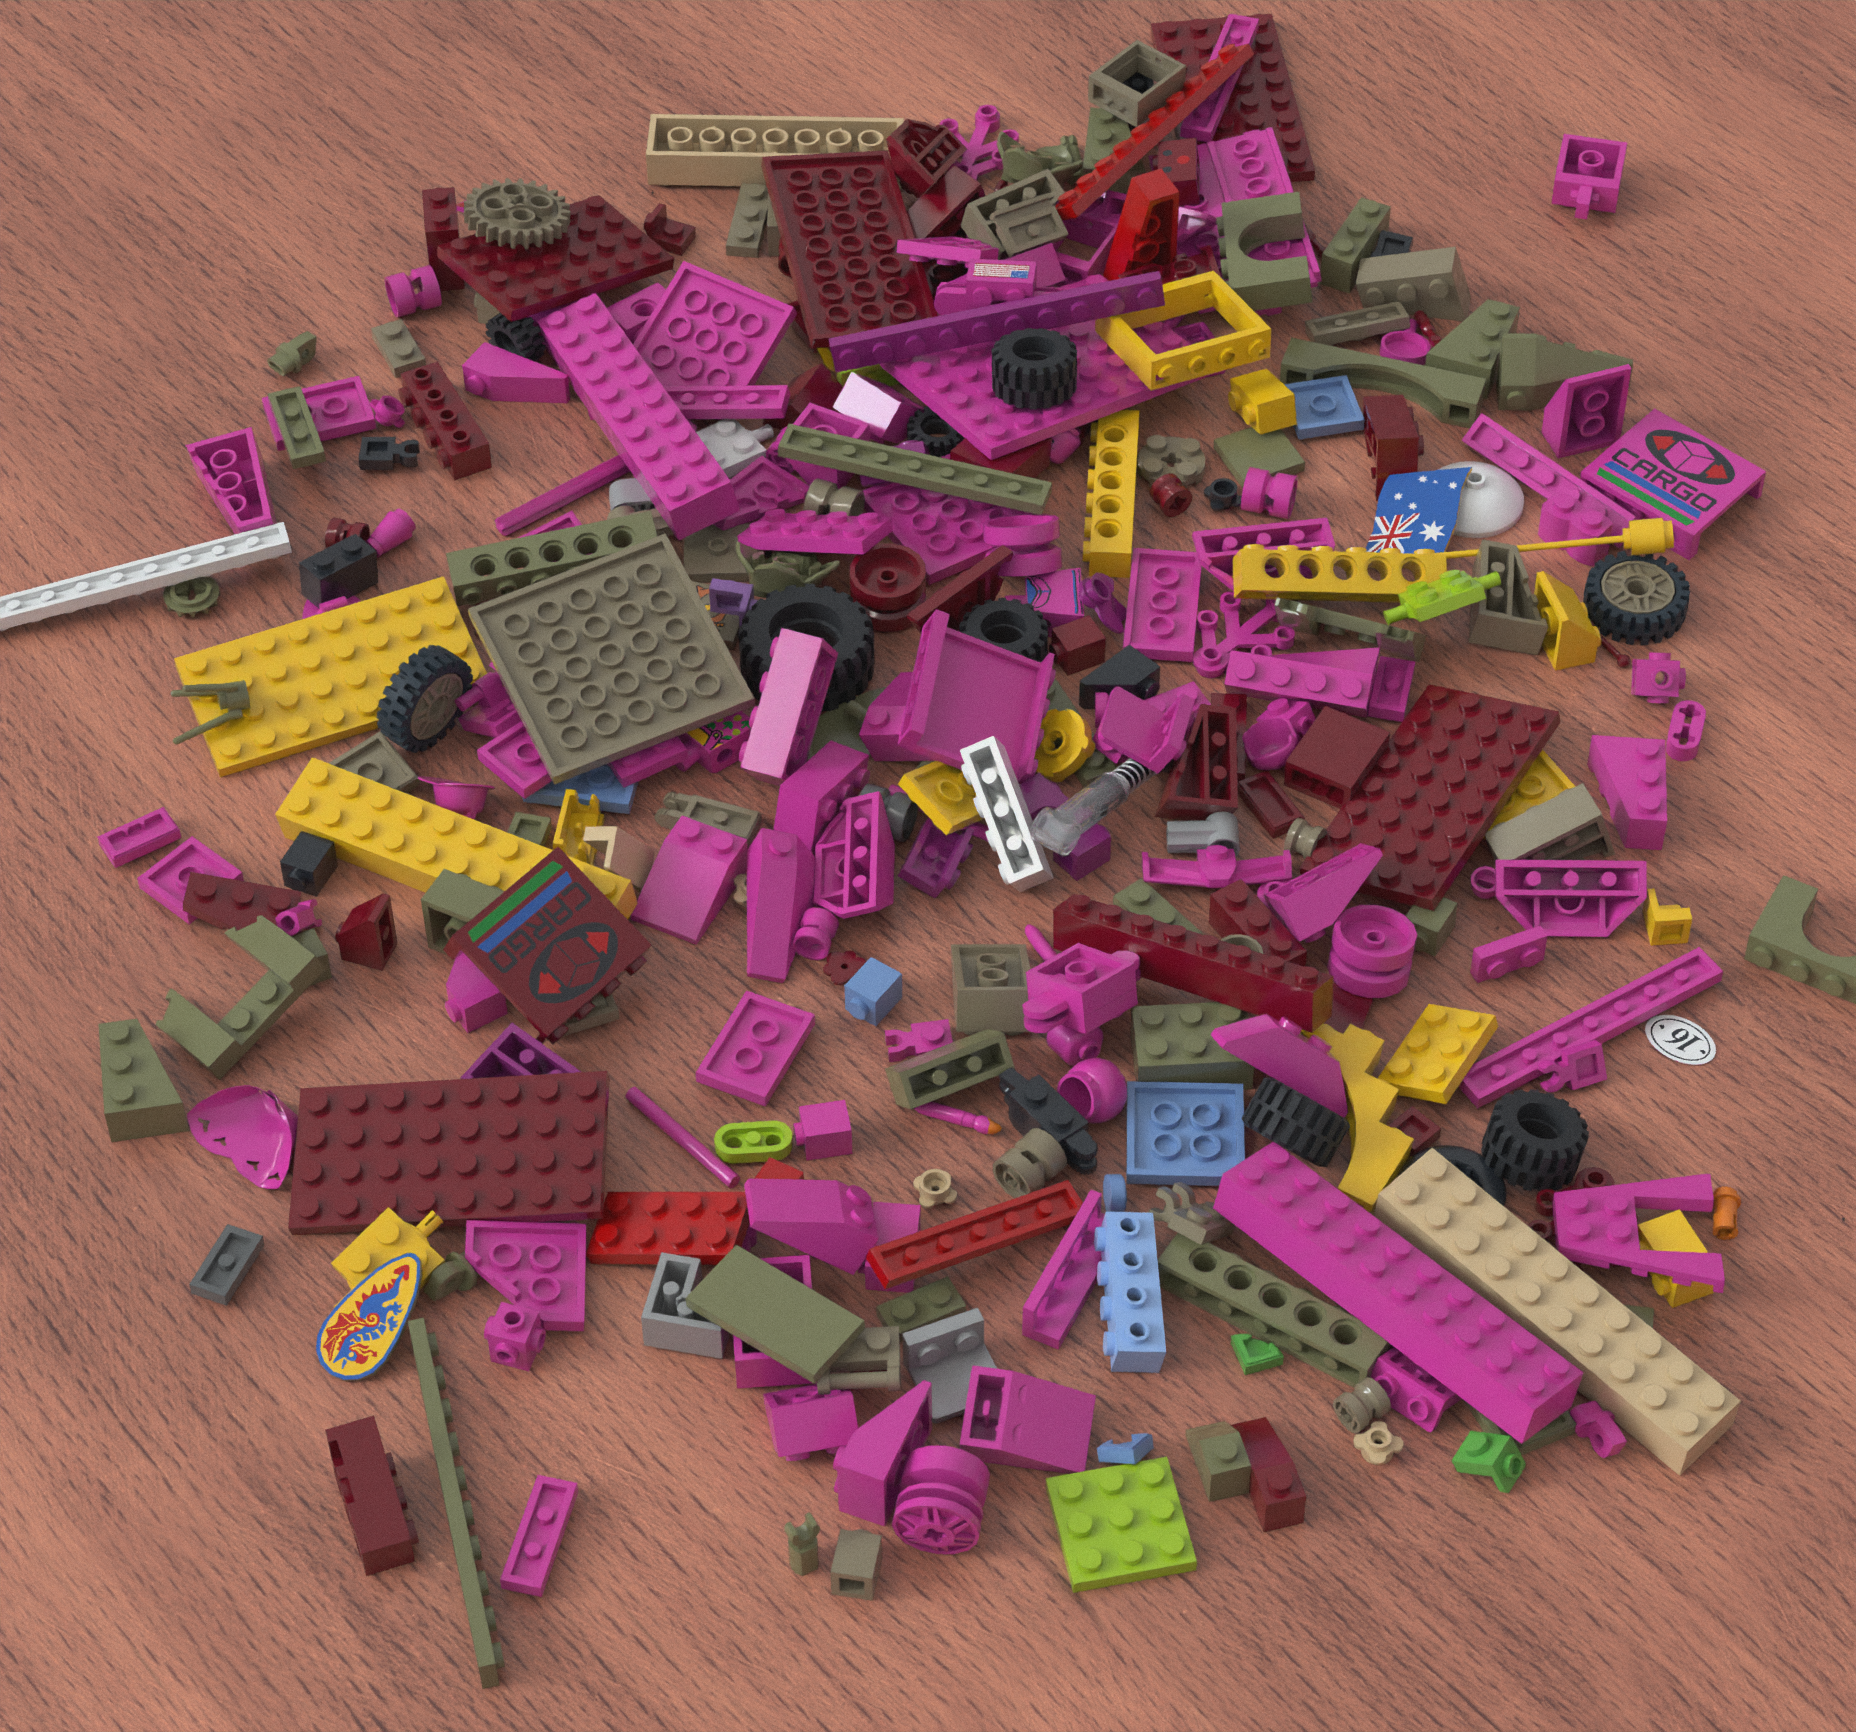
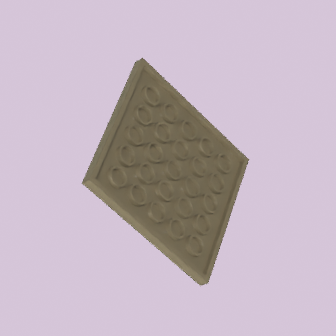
M666 533L468 609L469 618L554 785L754 706V697Z

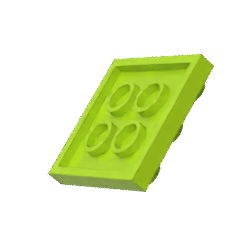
M1167 1456L1139 1461L1136 1464H1122L1046 1478L1045 1488L1073 1593L1196 1571L1197 1559Z

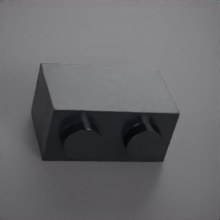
M356 534L299 562L301 594L318 609H320L319 604L342 596L348 599L378 583L376 550Z

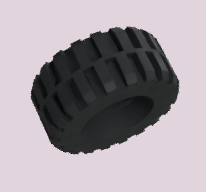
M805 584V587L796 588V585L786 586L784 591L774 590L768 593L765 600L760 598L751 607L752 610H749L743 617L738 635L741 674L753 696L759 701L762 696L760 692L761 678L765 671L769 672L773 659L770 657L771 644L775 637H779L781 628L823 638L838 652L821 712L839 709V704L843 702L848 704L850 701L855 700L856 695H861L868 687V682L872 680L875 664L873 623L870 616L866 614L864 607L857 601L853 603V598L843 591L839 594L836 593V589L833 587L824 586V588H817L815 584Z

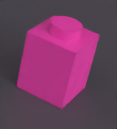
M845 1100L799 1106L800 1122L793 1123L796 1146L804 1147L806 1161L852 1154V1130Z

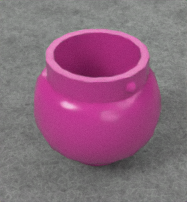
M1091 1058L1078 1062L1068 1071V1074L1060 1079L1057 1087V1092L1092 1124L1113 1119L1122 1111L1127 1101L1125 1077L1111 1061L1102 1058Z

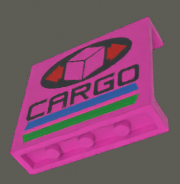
M1654 408L1581 471L1580 479L1636 516L1639 520L1663 518V521L1672 520L1674 548H1670V550L1690 560L1697 554L1701 533L1743 495L1747 493L1756 499L1761 497L1766 471Z

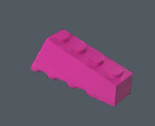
M1380 647L1278 655H1258L1231 650L1224 683L1225 689L1229 694H1247V697L1275 701L1281 698L1293 701H1306L1314 709L1323 710L1327 706L1349 715L1367 718Z

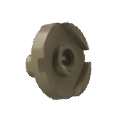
M1152 435L1138 453L1137 473L1141 480L1143 476L1144 479L1149 481L1150 488L1159 477L1170 473L1177 475L1182 482V486L1187 488V485L1195 481L1197 485L1203 479L1205 456L1200 449L1199 441L1194 438L1184 439ZM1167 463H1175L1174 467L1167 466Z

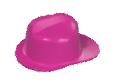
M418 776L419 780L433 784L435 804L437 806L471 819H475L476 814L483 811L488 790L495 789V787L488 785L466 784L448 779Z

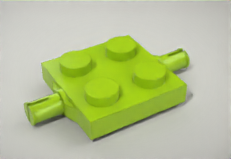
M1450 570L1442 573L1439 576V580L1428 584L1426 581L1413 583L1406 588L1407 591L1398 594L1400 606L1383 611L1387 625L1406 618H1415L1417 621L1422 622L1486 599L1484 590L1501 585L1500 576L1497 571H1494L1479 578H1472L1464 571Z

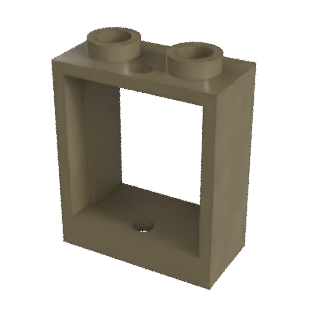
M1136 40L1089 75L1088 101L1137 127L1149 119L1148 115L1164 107L1167 104L1166 99L1170 95L1184 88L1186 65ZM1136 72L1157 82L1143 94L1122 84Z

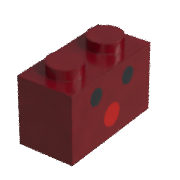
M1197 139L1160 141L1158 143V155L1152 156L1153 171L1162 169L1179 190V206L1200 204V159Z

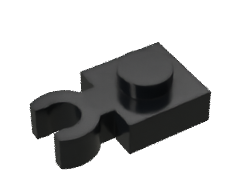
M362 437L359 453L360 470H394L395 463H401L405 467H417V454H420L419 441L407 440L397 444L396 437Z

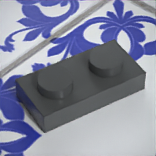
M227 1224L190 1282L191 1294L227 1306L265 1245L263 1236Z

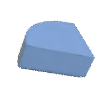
M1131 1434L1132 1441L1121 1444H1113V1439L1103 1443L1097 1448L1099 1462L1136 1464L1154 1448L1152 1434Z

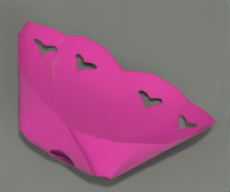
M250 1085L223 1089L200 1101L187 1114L190 1130L202 1147L213 1154L231 1158L237 1171L259 1188L278 1189L281 1186L295 1151L298 1115L272 1091L268 1090L266 1092ZM198 1118L210 1121L207 1132H204L203 1124L199 1122ZM225 1137L226 1146H223L221 1142H215L214 1139ZM247 1161H258V1170L255 1171L254 1166L248 1164ZM279 1173V1181L276 1178L268 1179V1177Z

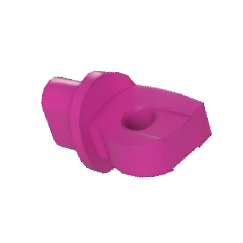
M1597 1401L1577 1405L1570 1411V1416L1576 1422V1434L1581 1438L1589 1437L1593 1449L1600 1457L1606 1458L1619 1454L1627 1440L1614 1422L1615 1415L1611 1411H1603Z

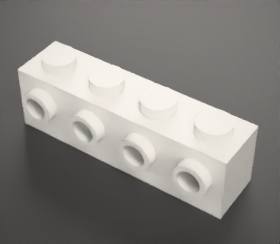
M992 736L961 749L960 752L965 763L961 765L962 772L967 783L974 787L977 797L973 798L974 804L980 817L985 818L989 830L986 831V836L994 852L997 851L1000 857L1001 864L998 865L1005 884H1010L1016 890L1022 892L1053 879L1054 877L1005 746Z

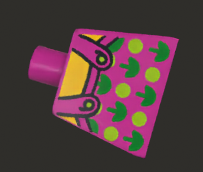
M740 711L679 735V739L687 749L688 759L675 764L676 767L685 772L698 762L710 773H717L738 761L741 746L744 741L749 740L752 728L749 726L750 717Z

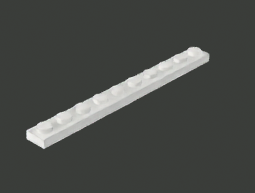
M284 522L1 596L0 631L29 622H38L63 613H72L78 609L93 605L106 604L123 597L140 595L146 591L176 585L187 580L208 577L217 572L241 568L251 563L275 559L281 555L292 553Z

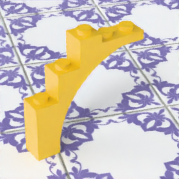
M1322 1024L1313 1033L1301 1030L1300 1034L1309 1039L1315 1034L1332 1046L1329 1052L1340 1062L1348 1108L1345 1119L1350 1125L1348 1131L1351 1158L1349 1167L1337 1189L1374 1216L1378 1194L1397 1178L1401 1167L1409 1159L1414 1141L1413 1138L1405 1135L1401 1130L1385 1125L1394 1111L1399 1092L1398 1088L1390 1085L1387 1081L1371 1076L1379 1064L1385 1040L1375 1036L1368 1030H1362L1352 1024L1348 1026L1344 1034L1334 1030L1327 1024Z

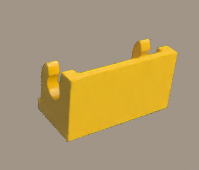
M566 789L553 840V850L559 847L567 856L594 866L597 849L584 842L583 839L586 827H597L604 824L605 817L600 812L599 799L595 794H591L590 805H583L578 801L579 796L576 790Z

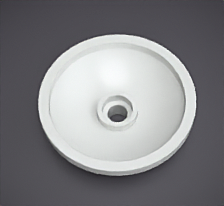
M1476 461L1457 462L1438 469L1472 467V471L1462 490L1457 524L1453 535L1466 538L1492 537L1509 530L1520 519L1524 507L1523 491L1518 482L1502 469L1491 464Z

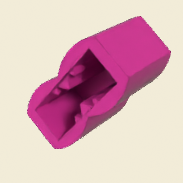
M1556 492L1542 504L1538 535L1545 543L1611 537L1613 523L1604 514L1593 509L1584 508L1582 503L1576 498L1565 493ZM1610 544L1558 549L1566 550L1573 559L1582 564L1595 566L1596 562L1608 554Z

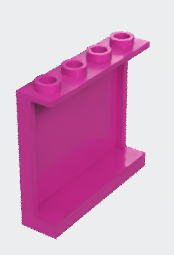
M936 609L922 628L897 746L962 770L961 765L965 763L960 750L994 736L1005 746L1018 784L1020 785L1033 777L1038 767V760L1034 757L1044 736V729L1040 727L1050 705V700L1046 696L1056 675V670L1052 669L1055 654L1049 653L1041 663L948 628L947 624L950 614Z

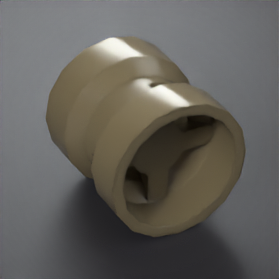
M1366 1377L1357 1383L1352 1393L1344 1392L1333 1400V1408L1337 1418L1347 1430L1355 1434L1369 1426L1370 1419H1379L1391 1410L1387 1393L1376 1380L1370 1377Z

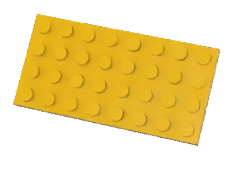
M444 576L174 658L175 667L183 686L223 684L241 680L246 682L250 708L242 710L243 718L229 720L202 733L220 777L377 729V722L379 721L377 719V712L381 710L378 706L379 701L386 698L383 691L386 686L392 685L393 682L390 681V678L393 674L398 675L400 673L398 667L403 662L408 664V657L413 653L418 655L419 649L423 647L428 649L429 645H439L465 661L472 669L473 681L470 683L471 685L487 674ZM217 695L188 697L199 726L228 712L227 709L220 710Z

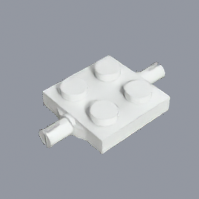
M724 419L696 432L728 478L738 474L760 456L766 458L765 453L767 450L760 442L774 437L773 429L769 424L754 431H749L736 419Z

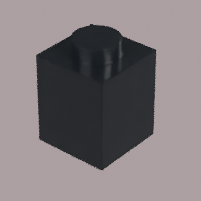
M301 831L280 861L284 886L317 897L338 867L334 842Z

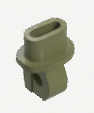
M306 331L288 343H281L275 350L276 354L267 360L268 365L281 376H285L291 371L294 373L300 372L302 365L310 362L316 354V336Z
M465 1251L461 1254L451 1252L446 1256L445 1263L432 1272L424 1292L433 1301H436L457 1289L460 1291L471 1289L476 1285L477 1278L481 1276L465 1259Z

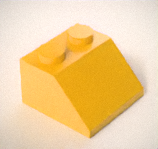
M1544 571L1537 572L1534 594H1536L1539 602L1537 608L1541 619H1546L1548 625L1542 646L1554 670L1594 663L1597 647L1601 645V636L1598 628L1592 626L1588 618L1585 603L1579 601L1571 587Z

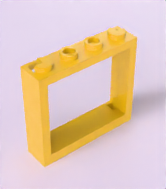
M1215 271L1162 284L1165 306L1095 320V331L1151 391L1270 357L1271 328ZM1214 307L1237 332L1155 354L1132 329ZM1156 375L1163 379L1156 381Z

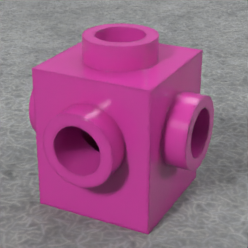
M1649 652V659H1632V695L1647 696L1648 703H1669V696L1679 697V689L1685 688L1686 671L1685 668H1680V661L1671 660V653ZM1658 672H1661L1663 680L1657 684L1655 676Z
M501 1302L496 1315L488 1318L484 1329V1339L488 1340L491 1362L525 1371L530 1370L536 1354L540 1353L546 1337V1330L541 1327L540 1312L522 1304L512 1305Z

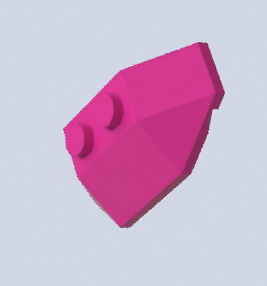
M1327 518L1194 531L1192 533L1199 563L1233 592V557L1245 545L1260 544L1264 546V549L1277 550L1279 546L1295 545L1299 547V550L1312 551V548L1318 546H1329L1334 551L1336 546ZM1265 565L1266 573L1272 578H1278L1277 569L1272 565ZM1300 565V574L1307 579H1312L1311 570L1306 566Z
M879 791L845 799L839 808L840 812L829 823L816 843L813 903L816 907L828 910L843 919L879 911L894 902L895 844L883 798Z
M1495 860L1496 899L1525 930L1541 926L1548 937H1608L1647 898L1646 861Z
M1268 1014L1215 1028L1211 1033L1213 1039L1222 1049L1344 1118L1347 1115L1348 1108L1340 1062L1329 1052L1332 1046L1319 1036L1313 1034L1309 1039L1300 1034L1302 1028L1284 1016L1278 1021Z

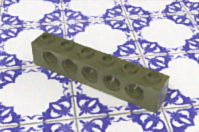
M647 511L448 552L446 557L457 606L475 605L482 601L495 599L657 537L652 512Z
M1177 1233L1158 1258L1160 1288L1268 1344L1273 1343L1280 1350L1355 1388L1357 1383L1371 1376L1378 1357L1390 1350L1389 1342L1359 1319L1349 1315L1343 1308L1332 1306L1314 1297L1308 1290L1297 1288L1279 1279L1274 1273L1268 1270H1261L1244 1261L1239 1255L1232 1252L1228 1253L1209 1242L1200 1245Z

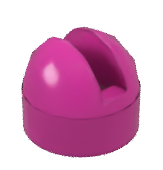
M1479 867L1471 875V889L1480 899H1490L1496 895L1495 869L1492 867Z

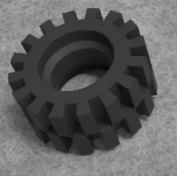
M499 313L488 320L485 326L488 330L485 332L486 336L491 338L488 341L489 344L532 361H537L545 354L543 352L545 351V345L542 344L544 338L538 334L540 329L538 326L534 327L532 324L534 320L531 317L511 322L502 313Z
M928 406L924 407V413L919 409L915 411V417L910 416L909 423H907V441H924L932 456L943 457L950 454L951 450L965 439ZM932 434H944V435H946V436H943V437H932V436H929V435H932Z

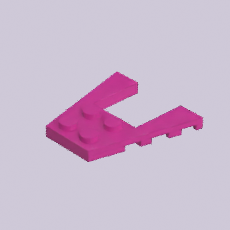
M1710 1174L1554 1192L1552 1205L1556 1249L1570 1261L1609 1269V1264L1612 1263L1631 1267V1274L1647 1277L1649 1271L1672 1276V1283L1691 1287V1282L1695 1281L1713 1285V1292L1723 1293L1725 1277L1721 1254L1640 1250L1635 1208L1712 1212L1714 1197Z

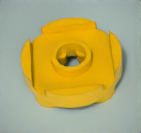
M1057 709L1048 710L1041 722L1040 728L1044 729V736L1039 748L1035 752L1034 758L1038 760V767L1035 773H1040L1053 782H1062L1066 777L1076 772L1087 758L1092 756L1095 750V743L1092 740V732L1088 722L1078 713L1071 709L1058 711ZM1057 738L1063 740L1061 746L1052 751L1055 748L1054 741Z

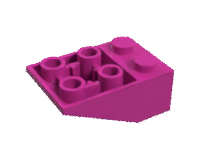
M972 1365L960 1438V1449L977 1456L982 1462L1066 1474L1083 1472L1086 1468L1096 1395L1011 1370Z

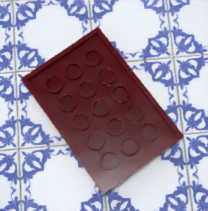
M600 195L591 196L585 200L570 204V225L568 226L567 233H562L561 239L553 238L552 244L542 241V247H537L532 243L529 244V249H525L522 244H517L516 248L512 249L510 243H505L500 247L497 240L486 242V235L476 237V234L463 238H456L437 247V257L511 322L580 300L594 293L605 292L672 270L674 267V257Z

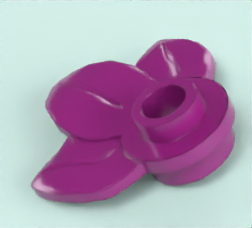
M1095 573L1091 579L1085 578L1079 583V598L1086 607L1094 609L1107 628L1115 633L1122 634L1124 627L1121 621L1126 619L1127 609L1112 594L1114 592L1113 579L1103 573Z

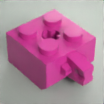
M1564 134L1551 204L1576 207L1574 218L1580 219L1588 218L1589 209L1615 213L1623 176L1627 142Z

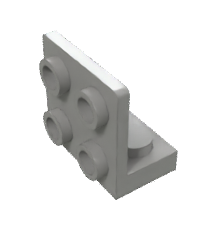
M978 1308L902 1334L903 1362L914 1385L917 1386L923 1380L932 1383L933 1423H940L965 1413L972 1365L997 1369L984 1344V1318Z

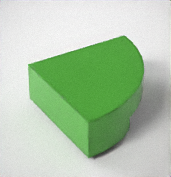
M1251 1334L1231 1335L1232 1348L1245 1375L1283 1365L1284 1356L1273 1343L1268 1344L1262 1340L1252 1338Z

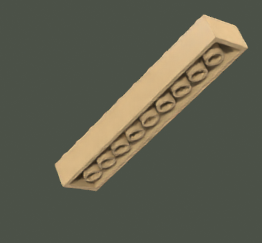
M1433 1148L1427 1151L1378 1194L1374 1214L1377 1219L1584 1372L1578 1391L1590 1401H1597L1603 1411H1611L1615 1415L1614 1421L1679 1476L1733 1426L1741 1402L1737 1397Z

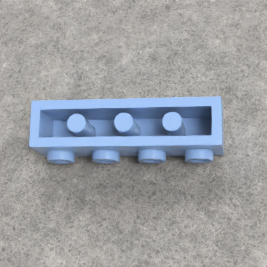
M1105 1212L1101 1227H1096L1094 1232L1095 1251H1101L1102 1261H1099L1097 1266V1283L1099 1286H1104L1105 1296H1102L1100 1301V1318L1102 1321H1107L1108 1331H1105L1103 1336L1104 1356H1110L1111 1372L1159 1373L1166 1355L1153 1213Z

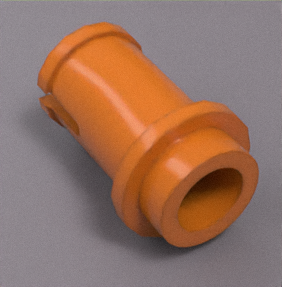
M1719 1187L1713 1192L1712 1233L1714 1236L1717 1235L1718 1239L1730 1240L1738 1235L1737 1209L1741 1206V1197L1734 1188Z

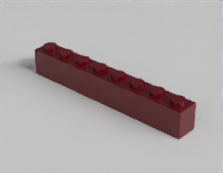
M1073 894L1053 909V949L1063 952L1080 943L1110 955L1116 951H1131L1140 958L1139 970L1141 971L1142 978L1259 1016L1268 1014L1278 1021L1284 1016L1296 1023L1302 1030L1311 1033L1332 1017L1333 976L1319 972L1313 967L1290 963L1278 956H1268L1253 951L1247 946L1230 944L1218 940L1217 937L1212 935H1202L1186 930L1185 927L1180 925H1170L1155 920L1149 915H1139L1123 910L1117 905H1107L1091 900L1086 895Z

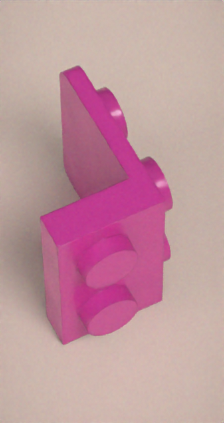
M1115 687L1110 692L1098 730V738L1105 744L1158 774L1172 759L1178 760L1184 752L1187 742L1183 739L1194 721V716L1191 715L1195 700L1182 693L1164 713L1123 688Z

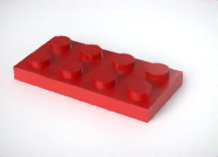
M608 1192L604 1201L603 1219H598L586 1256L591 1264H658L661 1252L701 1259V1265H717L736 1245L742 1248L750 1224L746 1193Z

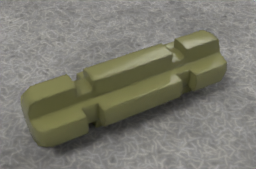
M1074 135L1069 137L1062 136L1060 145L1066 146L1073 158V163L1081 160L1077 138ZM1083 167L1071 176L1067 181L1069 184L1073 185L1082 177Z

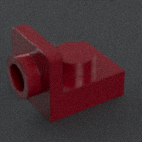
M659 203L653 212L648 213L645 218L644 231H646V235L666 252L682 256L696 238V227L667 218L665 204Z

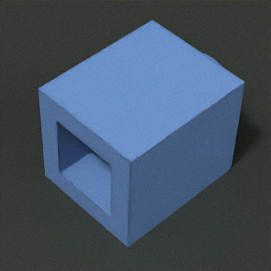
M870 957L844 986L845 1010L849 1011L853 1017L877 1026L902 999V973Z

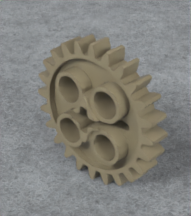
M509 178L505 179V183H500L494 179L492 186L481 183V189L473 188L472 194H467L466 201H464V223H468V230H476V237L486 235V242L497 240L500 247L505 243H510L512 249H515L517 244H522L525 249H529V244L532 243L537 247H542V241L552 244L553 238L561 239L562 233H567L568 226L570 225V204L565 203V196H558V190L547 191V184L537 187L534 180L529 184H525L522 178H519L517 183H512Z

